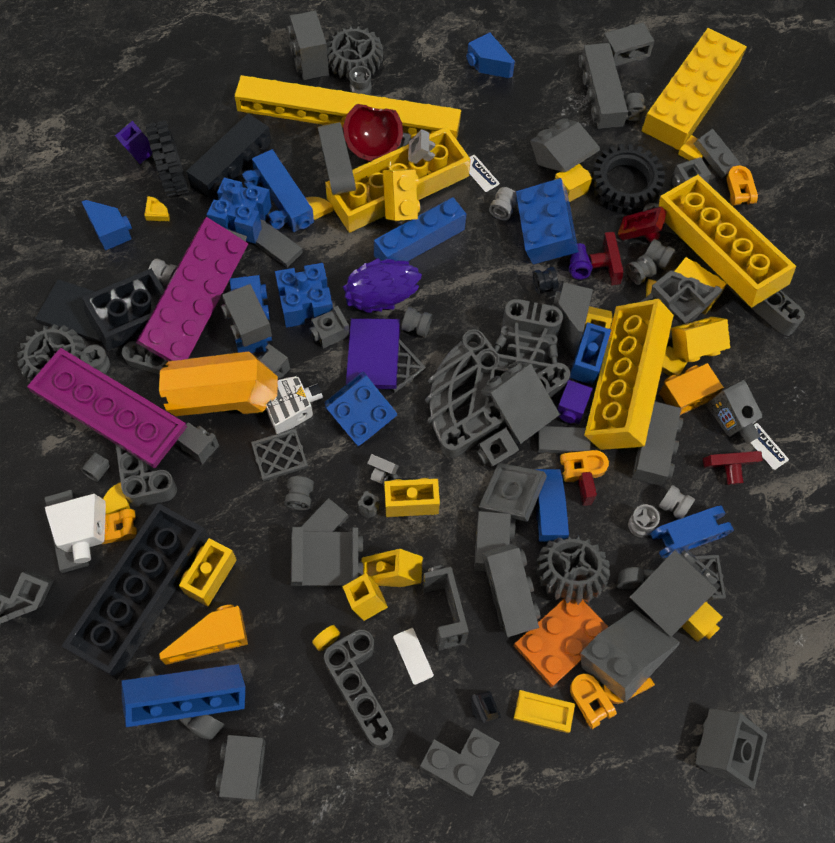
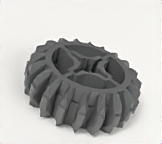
M351 26L349 29L342 27L340 32L334 31V35L329 36L328 42H326L328 68L332 69L333 74H339L340 79L347 76L349 80L350 70L356 66H365L371 71V75H374L375 70H379L380 64H382L383 47L380 38L375 36V32L369 33L368 28L361 30L360 26L357 29H352Z
M55 324L51 329L44 325L43 331L39 332L34 329L35 335L32 337L26 335L27 343H20L22 351L17 352L20 359L17 362L22 375L31 382L41 371L40 368H43L60 348L81 360L80 356L84 354L82 351L86 348L83 338L73 329L69 330L65 325L60 329Z
M579 535L575 539H571L568 536L566 540L559 537L554 542L549 540L546 547L541 549L536 562V574L540 578V586H547V594L554 592L556 600L563 597L568 604L573 599L579 605L582 599L589 603L592 597L598 598L601 591L606 588L610 577L609 561L605 560V552H599L598 544L590 545V539L582 541Z

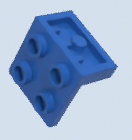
M364 371L324 402L327 410L358 446L397 416V412Z

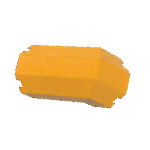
M249 351L168 361L166 364L168 367L160 370L159 392L161 397L167 398L168 404H164L166 411L174 416L238 410L243 414L263 412L268 407L266 404L277 397L278 376Z

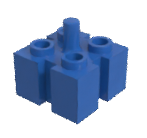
M223 178L217 191L219 200H213L207 217L228 230L247 236L246 241L256 243L262 229L260 220L265 221L271 209L269 189L250 185L247 189L243 188L240 181Z
M323 263L304 266V271L295 273L294 268L275 271L286 328L303 325L306 318H316L333 310Z

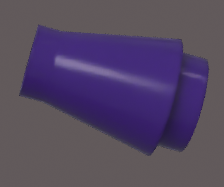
M578 243L579 252L571 254L569 272L575 279H585L591 274L593 266L586 252V246Z

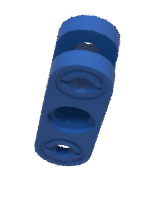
M716 506L654 529L650 535L652 539H663L666 548L661 550L659 554L661 558H667L677 548H680L682 551L684 549L690 550L723 538L732 533L734 529L730 522L717 524L716 520L723 517L726 513L722 506Z

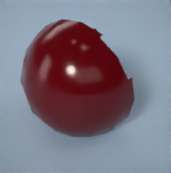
M356 104L347 114L343 125L344 138L349 149L357 157L367 161H373L395 151L400 146L403 137L402 121L397 111L393 109H378L363 104Z

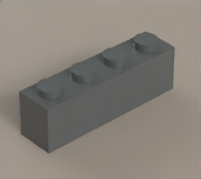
M610 43L584 45L578 62L579 68L583 69V84L587 85L588 88L587 100L592 104V119L596 120L598 129L623 127L628 110Z

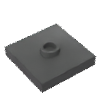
M498 463L479 508L483 512L511 514V518L528 522L547 475L544 471Z

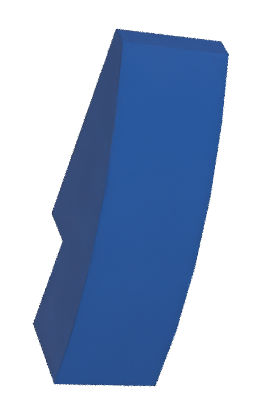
M534 469L544 471L547 475L536 501L539 542H548L549 540L554 542L559 537L566 540L569 536L561 471L560 469Z

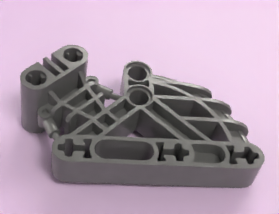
M510 300L506 304L501 333L494 344V348L481 331L471 329L464 334L462 341L445 356L436 373L428 379V383L432 384L430 395L425 399L427 404L430 403L431 417L427 422L433 424L434 431L441 443V451L445 456L455 458L507 426L495 402L492 401L488 404L490 396L482 395L480 390L487 386L486 382L504 374L510 364L517 361L531 363L550 398L566 388L570 377V370L565 364L557 363V336L563 320V314L559 308L542 304L540 313H536L538 303L534 302L533 310L530 312L528 311L530 301ZM476 342L479 346L470 347L468 343ZM506 342L508 345L507 355L498 354V350L502 349ZM547 350L549 358L552 359V364L542 362ZM489 361L493 366L485 367L481 363ZM469 365H471L470 369L463 372ZM476 377L474 388L452 401L453 391ZM471 402L468 417L457 423L454 412Z

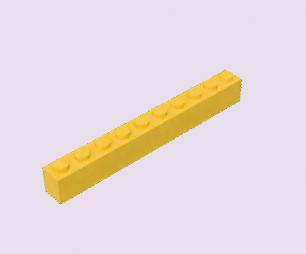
M241 75L235 93L236 107L239 112L322 125L341 122L342 128L347 114L356 104H363L378 109H393L397 111L402 121L403 133L410 134L411 139L421 129L429 132L430 135L447 127L457 140L460 126V109Z

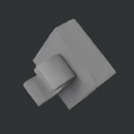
M421 129L409 141L408 161L417 164L422 158L426 161H431L435 157V154L430 152L435 147V143L429 141V132Z
M371 454L367 463L375 467L370 479L381 484L387 472L394 475L399 465Z

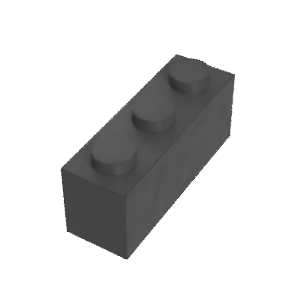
M654 402L646 443L644 447H638L632 479L663 486L667 478H672L675 464L671 463L672 455H676L679 441L675 440L676 433H680L683 425V418H679L681 408Z
M509 544L481 552L501 631L507 637L539 628L537 619L540 618V611L536 602L533 603L531 592H534L531 578L526 576L524 566L527 565L524 551L514 544Z

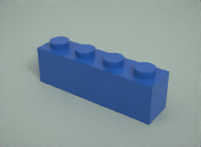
M452 197L419 215L418 219H412L375 239L374 257L376 259L379 258L380 261L386 259L409 261L465 230L466 212Z
M239 664L123 680L122 705L126 727L245 709V684Z

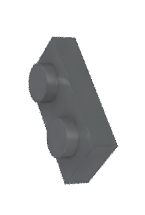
M711 129L694 143L721 179L729 173L732 167L741 164L714 129Z

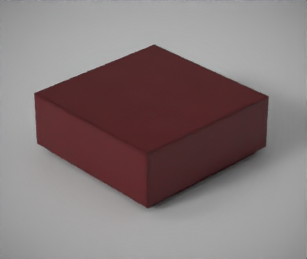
M583 472L578 480V487L582 505L587 506L592 505L597 493L592 473Z

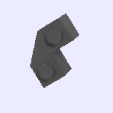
M26 570L21 573L12 594L0 589V624L41 607L54 580Z

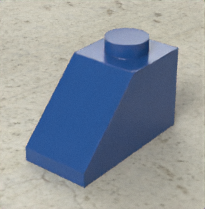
M491 33L468 43L467 60L479 73L505 78L513 76L514 59Z
M88 200L82 201L85 211L105 250L131 240L128 231L132 229L127 216H121L118 208Z
M587 322L569 378L593 385L600 371L611 329Z

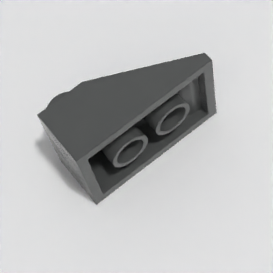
M635 609L600 632L580 653L581 664L586 672L626 703L677 648L680 642Z

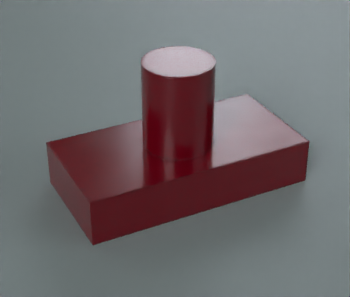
M661 206L623 217L618 236L623 241L639 236H644L650 243L653 239L658 240L660 237L659 231L662 230L667 211Z
M606 232L603 240L604 253L590 254L589 259L593 268H608L611 286L619 285L623 277V267L615 232Z
M762 451L709 455L703 458L704 468L725 467L727 484H742L744 482L741 465L762 462Z

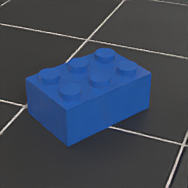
M562 178L516 191L525 251L532 264L579 252L569 197Z

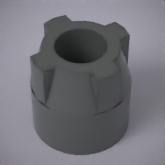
M94 453L81 468V471L90 479L98 482L110 467L109 461Z
M368 491L363 492V496L358 501V510L363 517H374L379 511L378 496H374ZM370 500L373 501V504L367 506L363 502Z

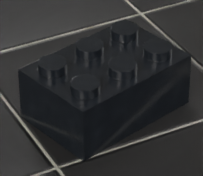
M152 268L82 297L84 312L107 351L139 338L165 290Z

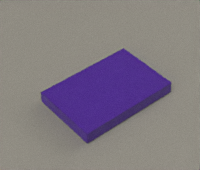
M351 319L346 384L364 371L377 389H397L400 319Z

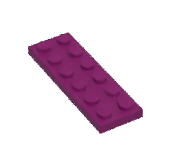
M206 217L202 221L136 343L167 361L188 359L248 243Z
M62 348L55 353L27 386L35 395L153 468L157 467L187 428L185 422Z

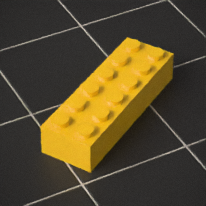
M707 28L647 113L642 132L680 150L739 66L747 46Z
M447 127L429 135V141L435 143V147L430 151L435 154L431 161H426L423 158L417 164L408 161V144L353 169L356 191L332 195L330 181L325 182L327 200L331 203L334 211L349 233L385 216L383 170H416L419 178V187L417 188L418 200L469 177L471 159Z
M696 175L660 196L659 207L662 206L667 211L664 222L751 308L790 284L796 265L702 177Z
M660 299L616 306L611 333L604 353L584 434L600 450L645 446L674 316Z

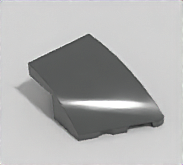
M670 270L652 285L651 294L641 302L660 299L674 315L672 328L694 321L719 296L722 289L718 286L712 287L700 283L698 279L687 278L680 273ZM670 329V334H669V338H668V343L672 340V331H671V329Z

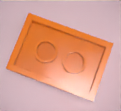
M564 598L538 622L539 628L528 631L514 644V647L552 688L581 661L580 653L608 626L583 599L578 605L573 599L567 604Z

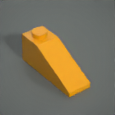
M224 605L217 608L218 611L208 614L159 653L162 662L167 665L248 645L243 616L239 606Z

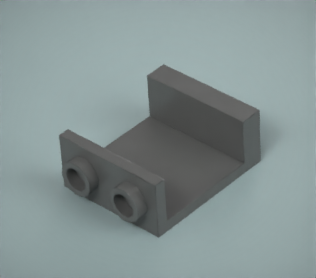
M517 361L510 364L506 368L507 371L501 376H495L486 382L487 386L480 390L482 395L492 397L510 428L508 432L515 443L521 444L560 414L532 364Z
M292 527L291 586H344L362 576L363 562H358V552L363 551V536H358V528H352L351 532H304V527Z
M680 548L675 549L630 596L671 637L720 587L716 583L719 579L709 569L705 568L703 571L695 563L697 558L687 549L682 551Z
M439 565L429 568L428 572L424 573L423 592L426 593L445 588L454 624L438 627L436 636L438 651L464 645L469 631L452 567L444 568V566Z

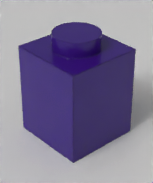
M133 121L115 135L139 164L153 154L148 138Z
M568 380L557 409L560 414L558 417L567 423L579 424L593 388Z

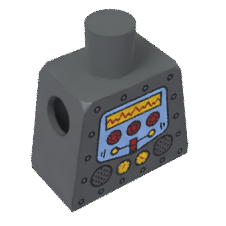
M745 380L723 390L706 404L728 436L740 432L747 444L761 437L753 423L762 418V413Z

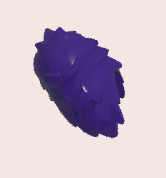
M377 258L368 264L364 263L359 269L351 273L348 277L347 285L343 286L347 305L372 313V311L382 312V309L393 310L395 304L409 298L410 295L418 290L419 285L415 284L421 279L422 274L418 272V268L408 265L409 262L404 260L386 259L380 261Z

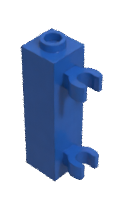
M273 149L252 158L254 171L249 170L242 174L245 179L244 184L247 189L250 185L257 186L259 183L264 188L269 189L270 197L279 209V211H273L269 214L271 226L277 230L285 223H288L292 231L295 232L305 229L314 223L312 207Z

